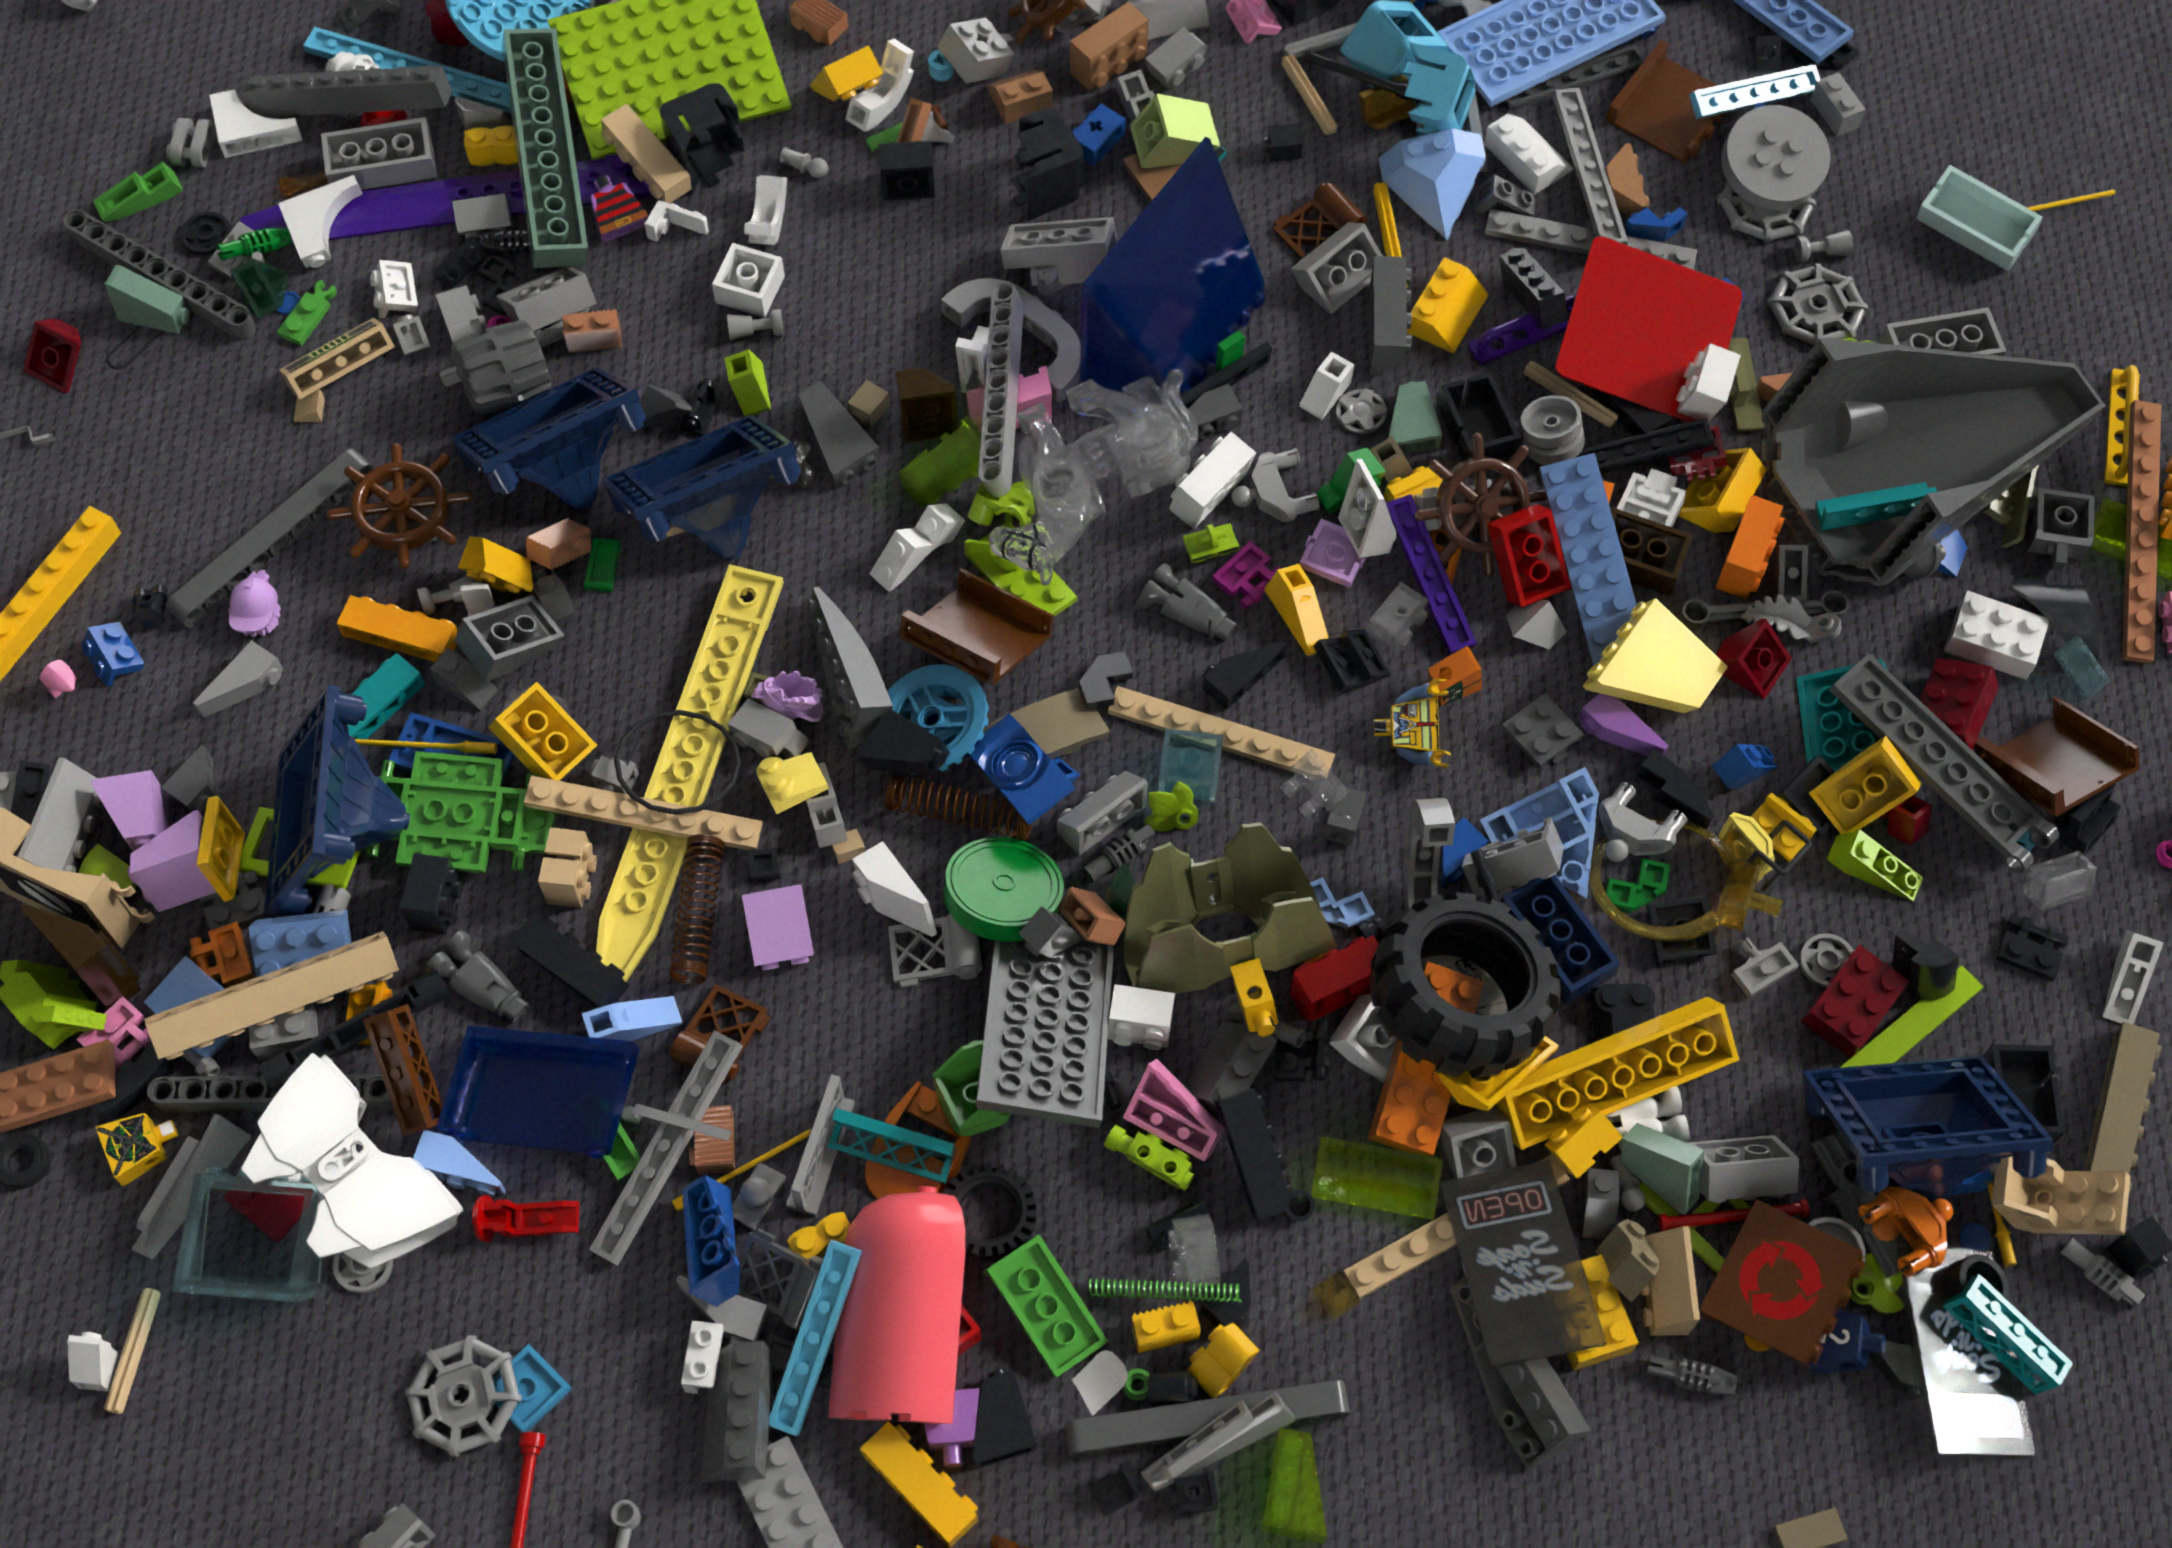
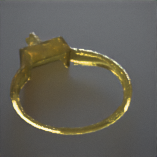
M1654 817L1647 819L1656 824H1663L1667 818ZM1688 822L1682 828L1690 830L1710 842L1721 855L1726 867L1731 870V875L1728 874L1716 914L1711 910L1698 919L1673 927H1655L1640 923L1621 912L1604 891L1600 877V867L1605 855V847L1609 842L1607 836L1599 843L1591 859L1589 881L1594 898L1600 908L1617 925L1644 938L1660 941L1687 940L1701 936L1719 925L1742 931L1749 908L1779 917L1783 900L1755 892L1762 865L1737 859L1731 847L1723 839L1704 828Z

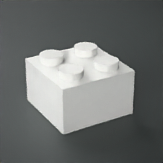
M732 243L712 283L715 303L765 318L785 277L782 257Z
M1711 343L1703 352L1699 351L1694 362H1689L1685 369L1684 377L1687 380L1685 386L1683 385L1677 395L1676 400L1680 402L1677 412L1697 420L1707 418L1709 422L1727 403L1741 355Z
M1114 984L1109 1015L1108 1039H1112L1114 1043L1122 1046H1129L1132 1042L1143 1044L1145 1048L1150 1050H1160L1161 1047L1168 1048L1175 993Z

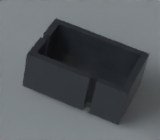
M1492 372L1469 377L1464 394L1465 398H1462L1465 386L1463 379L1440 385L1436 404L1454 444H1458L1457 451L1462 462L1473 458L1471 438L1475 433H1480L1483 436L1484 457L1501 460L1514 455L1519 448L1521 435Z
M1992 1044L1982 1056L2052 1137L2054 1145L2065 1134L2058 1078L2052 1077L2056 1073L2053 1045Z

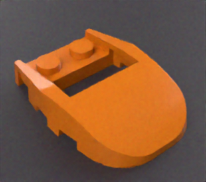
M919 1081L914 1084L888 1114L885 1123L896 1126L905 1112L957 1139L954 1144L957 1150L946 1184L867 1160L864 1179L869 1192L876 1199L884 1195L918 1192V1186L936 1187V1193H943L949 1181L956 1177L971 1144V1136H961L952 1129L939 1103L937 1092L923 1086ZM877 1137L870 1154L879 1155L888 1150L884 1139ZM889 1141L891 1147H894L898 1144ZM905 1146L894 1152L898 1161L903 1164H908L917 1159L911 1147ZM918 1150L920 1156L927 1154L921 1150ZM891 1154L884 1157L894 1161ZM934 1157L923 1161L929 1172L941 1175L944 1162ZM920 1163L913 1166L919 1169H923Z

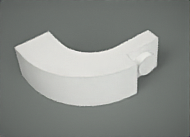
M895 39L887 42L881 70L884 74L878 79L879 84L869 90H864L850 99L846 115L847 121L866 132L876 127L895 109L905 94L914 70L909 68L913 50Z
M757 176L753 216L749 222L745 223L744 234H749L748 243L775 245L777 243L785 209L787 177Z

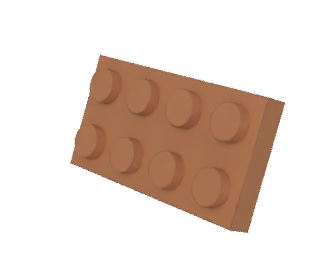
M107 1039L0 1073V1132L10 1131L116 1098L115 1044Z

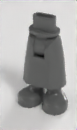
M1163 563L1156 570L1153 579L1149 580L1136 603L1142 609L1150 607L1153 603L1163 605L1160 611L1161 614L1207 635L1210 633L1209 636L1212 638L1217 636L1223 641L1228 639L1237 623L1227 618V612L1223 611L1214 600L1185 577L1181 581L1175 578L1172 574L1171 566ZM1163 588H1167L1173 593L1169 594Z
M464 930L458 931L447 944V955L441 951L436 953L427 963L425 973L428 974L437 969L442 978L450 980L449 987L478 1006L498 1014L500 1018L506 1016L512 1022H516L529 1008V1004L521 998L522 993L516 990L503 972L481 951L473 955L470 951V935ZM451 959L463 966L460 969L457 968Z

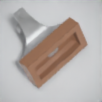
M910 97L896 143L914 141L953 143L954 135L943 130L935 123L933 112L931 111L932 104Z

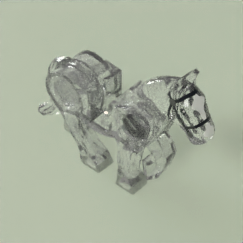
M1178 369L1171 370L1161 388L1157 387L1153 378L1148 375L1123 387V393L1103 388L1092 379L1066 390L1068 402L1073 412L1084 416L1104 418L1112 423L1088 432L1074 443L1066 446L1061 440L1057 429L1052 424L1043 403L1018 413L1016 416L1022 433L1025 434V437L1018 446L1019 471L1025 487L1033 493L1038 518L1037 523L1028 524L1020 528H994L989 536V546L992 553L1012 562L1025 571H1037L1040 574L1041 584L1044 586L1049 585L1052 579L1054 564L1074 546L1085 531L1088 523L1107 511L1096 481L1117 472L1133 499L1154 491L1156 487L1172 484L1180 479L1189 469L1191 462L1189 452L1198 440V425L1180 398V386L1183 382L1182 372Z

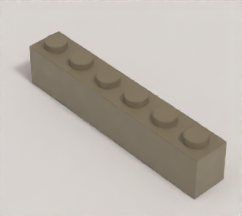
M2123 1022L2114 1031L2083 1171H2127L2130 1174V1171L2134 1170L2138 1160V1154L2134 1153L2135 1146L2140 1142L2144 1132V1127L2140 1126L2142 1116L2146 1115L2150 1100L2146 1098L2148 1089H2151L2156 1075L2152 1071L2153 1063L2158 1060L2161 1052V1045H2158L2160 1033L2127 1022ZM2130 1182L2129 1194L2132 1188V1182Z

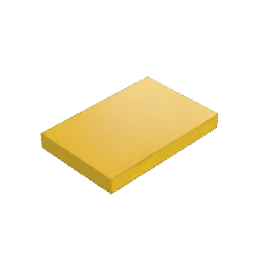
M213 796L207 800L196 865L223 901L226 902L234 900L245 832L218 796Z

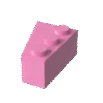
M1047 366L1038 368L1039 373L1025 378L1023 374H1019L1015 429L1025 425L1039 427L1047 422H1052V391ZM985 386L966 392L971 433L978 432L981 434Z
M1157 1058L1148 1064L1123 1116L1127 1121L1202 1161L1207 1160L1212 1155L1224 1131L1223 1126Z

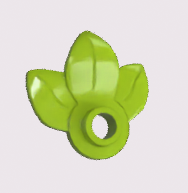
M1177 781L1171 793L1161 791L1149 792L1148 802L1153 813L1144 820V823L1146 825L1149 824L1153 830L1159 832L1169 831L1175 827L1178 829L1193 827L1198 821L1199 814L1196 806L1193 804L1194 795L1190 787ZM1182 814L1189 815V817L1186 819L1179 818Z
M1873 1254L1865 1255L1866 1266L1859 1279L1854 1278L1848 1288L1852 1290L1850 1299L1859 1305H1870L1879 1313L1890 1314L1902 1310L1904 1304L1894 1293L1901 1286L1905 1275L1900 1272L1886 1279ZM1857 1285H1863L1867 1289V1294H1860L1857 1291Z

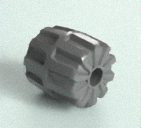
M518 320L480 330L455 341L451 345L452 360L456 366L458 379L462 380L464 394L468 397L471 408L478 415L514 407L549 390L551 387L550 375L543 352L533 330L525 320Z

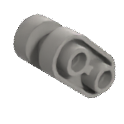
M178 118L176 123H173L171 143L166 147V156L172 165L186 166L187 159L190 158L191 164L194 167L207 166L215 137V128L212 120L199 119L196 127H194V123L190 118Z

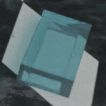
M2074 636L2053 654L2085 698L2090 699L2111 681L2081 637Z

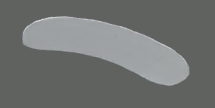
M1106 1350L1098 1353L1072 1381L1093 1416L1125 1385L1128 1373L1123 1362L1113 1352Z

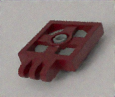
M1718 425L1710 427L1714 439L1713 446L1667 457L1672 476L1686 475L1687 481L1690 483L1694 482V475H1698L1699 481L1705 480L1704 473H1708L1710 479L1716 478L1715 469L1727 466V458Z

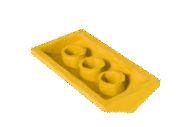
M1545 1036L1529 1058L1515 1068L1503 1069L1500 1074L1472 1078L1469 1071H1463L1457 1077L1439 1073L1438 1077L1459 1104L1488 1111L1558 1049L1559 1045Z

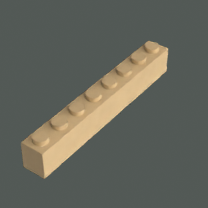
M382 931L144 1018L158 1059L165 1057L166 1060H170L183 1055L185 1049L196 1046V1048L207 1047L215 1042V1038L227 1035V1037L239 1035L245 1031L247 1026L269 1024L275 1020L274 1016L285 1012L287 1015L296 1014L305 1009L304 1005L316 1001L317 1004L328 1002L335 998L334 994L345 990L347 993L358 991L364 987V983L374 979L376 982L385 981L393 977V972L399 971L388 937Z

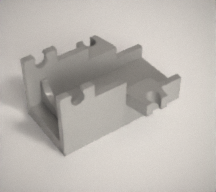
M1113 217L1013 224L1009 226L1000 250L1004 269L1030 267L1033 286L1038 285V282L1041 280H1045V285H1050L1058 276L1059 284L1086 283L1087 292H1095L1097 290L1096 282H1102L1105 285L1104 290L1111 291L1114 290L1111 267H1121Z

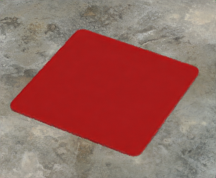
M1598 236L1591 243L1556 360L1555 370L1564 378L1653 411L1668 414L1672 418L1686 423L1695 421L1697 419L1677 412L1680 403L1676 400L1680 388L1683 385L1685 386L1687 380L1684 377L1685 369L1689 362H1694L1699 351L1703 352L1710 343L1728 350L1743 297L1742 291L1738 286L1610 238Z

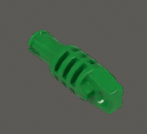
M285 226L264 228L241 234L238 240L217 244L216 250H221V252H217L221 261L241 255L250 258L254 252L265 254L292 243L289 229Z

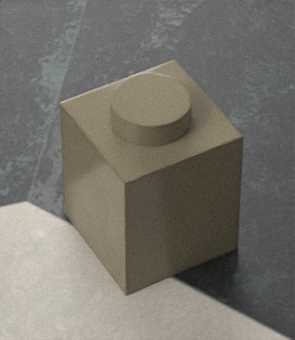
M866 380L847 402L849 414L860 426L865 425L872 429L890 407L889 392Z
M1393 436L1369 450L1386 470L1384 477L1388 483L1396 477L1403 479L1413 472Z

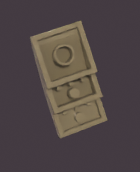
M1078 688L1051 696L1010 713L1052 760L1056 757L1074 753L1080 750L1083 744L1103 739L1110 732L1096 708L1086 709ZM1005 716L988 724L987 727H984L982 732H986L988 729H990L993 725H995Z

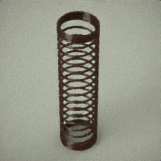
M894 773L889 779L884 799V805L887 810L896 811L899 808L901 813H905L908 810L910 815H914L917 812L919 817H923L926 814L928 819H932L935 816L937 821H941L944 818L946 823H950L953 820L955 825H959L962 822L964 827H968L971 824L974 830L980 825L983 832L989 828L992 834L998 830L1001 836L1007 832L1010 838L1016 834L1017 839L1024 841L1030 834L1032 823L1028 825L1018 813L1016 828L1012 835H1010V823L1014 814L1012 805L1009 808L1006 828L1001 833V821L1006 807L1005 798L1001 802L997 826L992 831V819L997 805L996 796L991 803L988 824L983 829L982 821L988 804L987 794L982 801L980 820L974 826L973 818L979 802L978 792H976L973 799L971 818L965 824L964 816L970 800L969 790H967L964 797L962 816L956 822L955 814L961 798V788H958L956 791L953 814L947 820L946 812L952 796V786H949L947 789L944 812L938 818L937 810L943 795V784H940L938 787L933 814L929 816L928 808L934 793V782H931L929 785L924 812L920 814L919 806L925 791V780H922L920 783L917 805L914 812H911L910 805L916 790V778H913L911 781L908 803L903 811L901 801L906 792L908 778L907 776L903 778L902 775ZM895 794H896V798H897V796H898V800H897V803H896V804H895V801H894V803H893V798H894Z
M696 834L687 839L686 847L688 850L685 852L687 859L684 861L683 885L680 888L682 894L679 896L681 902L678 904L680 911L677 913L679 920L676 921L677 929L674 931L676 938L673 940L675 947L672 948L674 955L671 957V962L673 964L669 968V977L683 984H701L707 980L708 966L704 963L708 962L710 958L705 954L711 952V949L706 945L712 943V940L709 938L713 934L710 927L714 926V922L711 919L715 917V913L712 910L717 907L713 901L718 899L715 892L719 890L716 883L720 882V878L717 875L721 873L718 866L722 865V861L719 858L723 856L725 843L720 838L713 835ZM707 842L715 844L719 847L715 848L711 846H695L691 843ZM689 852L694 854L693 856L688 857ZM708 857L718 860L719 864L698 863L693 861L692 858ZM689 860L693 864L687 865V861ZM708 866L717 869L718 872H698L690 867ZM688 869L693 873L686 874V870ZM707 875L715 877L717 881H698L689 876ZM685 878L691 880L690 882H687V883L684 882V881H685ZM702 883L716 887V890H700L688 885ZM687 887L690 890L684 892L683 888ZM703 892L714 895L715 898H694L687 893ZM684 895L689 899L682 900V896ZM703 901L713 904L714 907H694L685 902ZM684 904L689 908L681 909V905ZM703 910L713 915L709 917L694 916L684 911ZM680 913H683L686 917L680 918ZM703 919L711 922V925H694L684 920ZM679 922H682V923L685 924L684 926H681V927L678 926V925H679ZM683 928H702L710 931V933L693 934L684 931ZM680 930L685 934L678 936L677 932ZM682 937H701L709 940V942L693 943L682 939ZM679 939L684 943L677 945L676 940ZM680 946H701L707 948L708 951L692 952ZM678 948L683 952L676 954L675 949ZM679 955H700L707 958V960L691 961ZM677 957L682 961H678L675 963L674 958ZM689 971L698 973L700 976L690 977L676 972Z

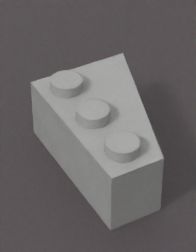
M1551 817L1542 820L1544 826L1528 833L1525 828L1518 831L1519 837L1505 843L1497 840L1481 848L1488 869L1493 871L1496 880L1494 886L1497 893L1501 889L1510 886L1513 888L1524 886L1529 880L1535 878H1550L1560 870L1564 847ZM1468 853L1464 857L1462 868L1476 897L1485 896L1483 888L1478 886L1475 877L1477 871L1471 854Z

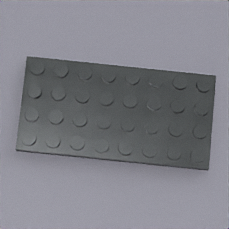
M1084 937L1080 942L1049 958L1041 953L1038 956L1032 954L1024 946L1026 940L1012 942L994 940L975 1108L1100 1128L1103 1113L1114 946L1087 941Z

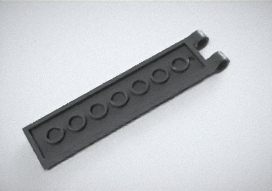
M1870 653L1862 658L1829 689L1880 739L1886 736L1911 769L2004 856L2005 865L2012 872L2022 874L2033 863L2031 853L2016 842L2027 830L2030 831L2032 841L2041 848H2049L2059 838V832L2052 823L2046 821Z

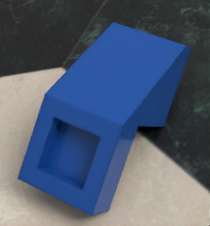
M1646 207L1639 213H1633L1627 219L1626 236L1652 241H1666L1683 228L1688 213L1679 207L1672 213H1666L1660 219Z

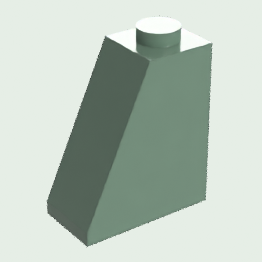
M115 265L104 285L118 321L178 334L182 326L189 319V309L185 304L183 296L122 266Z
M1410 381L1399 385L1389 437L1393 436L1403 454L1440 448L1443 434L1426 381Z
M1636 1123L1629 1132H1625L1622 1135L1623 1138L1619 1141V1149H1621L1620 1163L1676 1211L1685 1215L1699 1199L1704 1150Z

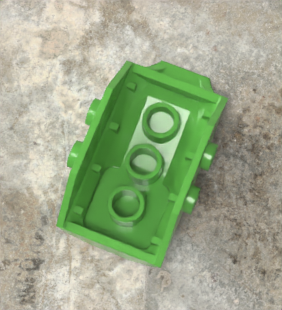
M975 1040L962 1046L932 1074L939 1103L952 1129L961 1136H972L1001 1126L1008 1121L1009 1116L1013 1115L975 1108L983 1040Z

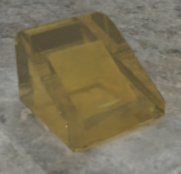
M1339 1272L1313 1288V1291L1334 1319L1360 1303L1356 1289Z

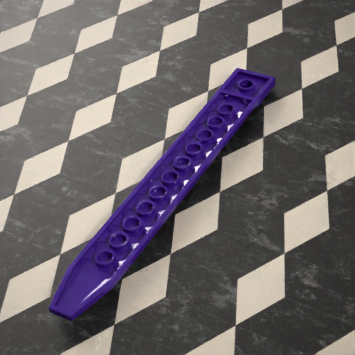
M618 154L605 156L604 159L576 162L582 206L591 205L590 196L598 192L594 181L602 176H608L613 186L626 183L636 199L653 197L644 180L640 181L638 178L632 179L631 176H628L633 172V169L628 162L624 163ZM519 170L362 191L363 195L351 200L336 215L330 228L328 241L455 224L452 201L504 193L509 199L511 216L525 214ZM279 205L240 218L241 223L254 231L264 228L287 227Z

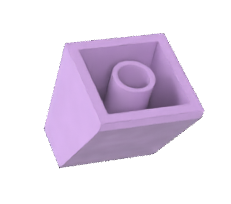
M151 770L91 779L92 787L132 851H135L169 828L167 796Z
M198 810L191 812L130 854V867L127 869L129 878L133 884H138L146 902L152 903L158 913L217 892L196 865L204 818Z
M802 884L742 895L754 966L761 965L763 971L779 968L780 961L791 960V965L809 962L808 956L814 955Z

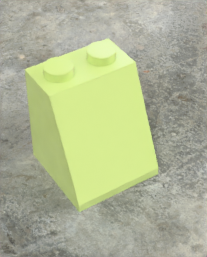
M1156 94L1130 124L1141 168L1206 161L1220 146L1208 103Z

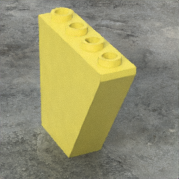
M1656 598L1646 603L1643 601L1638 603L1631 611L1632 617L1629 622L1624 623L1617 630L1616 634L1618 637L1603 650L1602 656L1604 657L1588 671L1587 676L1589 678L1583 687L1588 691L1680 713H1687L1700 708L1728 666Z

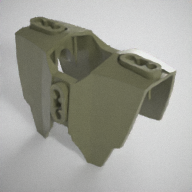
M1261 822L1241 824L1236 835L1225 844V849L1221 851L1222 857L1194 863L1193 858H1190L1188 853L1178 850L1171 842L1153 848L1142 880L1132 886L1126 913L1123 937V963L1131 987L1175 994L1205 990L1212 984L1232 976L1230 966L1259 958L1263 970L1277 972L1336 949V942L1314 890L1292 849L1279 846ZM1209 873L1212 874V877H1213L1212 880H1209V877H1208V874H1209ZM1235 911L1251 917L1258 932L1223 942L1215 941L1214 943L1202 936L1194 926L1202 919Z

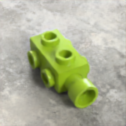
M1115 1125L1104 1142V1147L1113 1152H1121L1127 1156L1128 1160L1179 1190L1181 1188L1186 1190L1194 1177V1174L1191 1173L1193 1169L1192 1163L1188 1161L1190 1157L1177 1148L1171 1151L1162 1146L1163 1141L1152 1133L1148 1132L1145 1136L1138 1132L1135 1138L1127 1135L1126 1130ZM1142 1154H1148L1147 1157H1140ZM1170 1169L1175 1170L1173 1173H1167Z

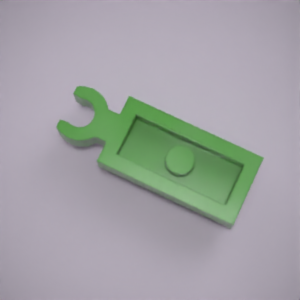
M319 280L315 284L314 294L306 292L278 329L279 337L302 346L331 307L327 300L335 297L337 293L335 286L332 285L329 290L322 291L325 284L322 280Z

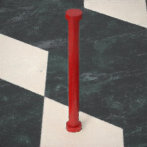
M1799 1199L1797 1203L1771 1205V1207L1790 1216L1809 1217V1204L1806 1199ZM1751 1208L1668 1217L1666 1214H1659L1658 1227L1660 1232L1682 1226L1693 1227L1745 1221Z

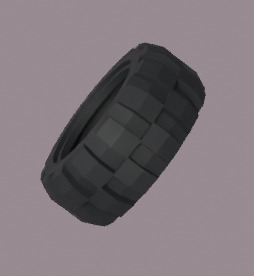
M1455 892L1448 895L1445 901L1439 894L1414 903L1410 909L1400 912L1388 926L1371 960L1372 973L1368 978L1373 1007H1381L1377 1013L1378 1021L1388 1037L1397 1036L1403 1043L1402 1052L1417 1063H1420L1423 1058L1436 1065L1435 1072L1453 1077L1461 1075L1463 1071H1469L1472 1078L1500 1074L1503 1069L1515 1068L1529 1058L1553 1025L1554 1015L1559 1010L1561 992L1560 980L1555 978L1558 974L1556 961L1550 947L1542 948L1538 942L1540 940V932L1526 918L1520 922L1508 913L1511 909L1510 907L1493 899L1487 904L1476 901L1475 894ZM1434 955H1450L1468 960L1479 966L1500 987L1508 1012L1493 1016L1476 1015L1449 1004L1429 984L1422 969L1421 959Z

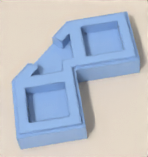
M1323 877L1310 882L1328 923L1349 930L1359 922H1367L1369 917L1374 915L1363 891L1336 902Z

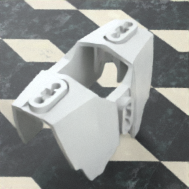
M311 1053L290 1076L258 1120L257 1124L261 1133L241 1168L242 1172L254 1184L274 1178L277 1183L301 1180L314 1184L324 1199L318 1205L316 1220L306 1243L319 1258L344 1253L367 1268H375L427 1244L454 1228L458 1223L457 1217L463 1212L460 1203L437 1177L428 1169L425 1170L417 1160L411 1157H398L383 1153L371 1142L358 1126L367 1106L360 1097L358 1090L326 1055L319 1058L314 1053ZM356 1144L363 1147L360 1153L356 1151Z

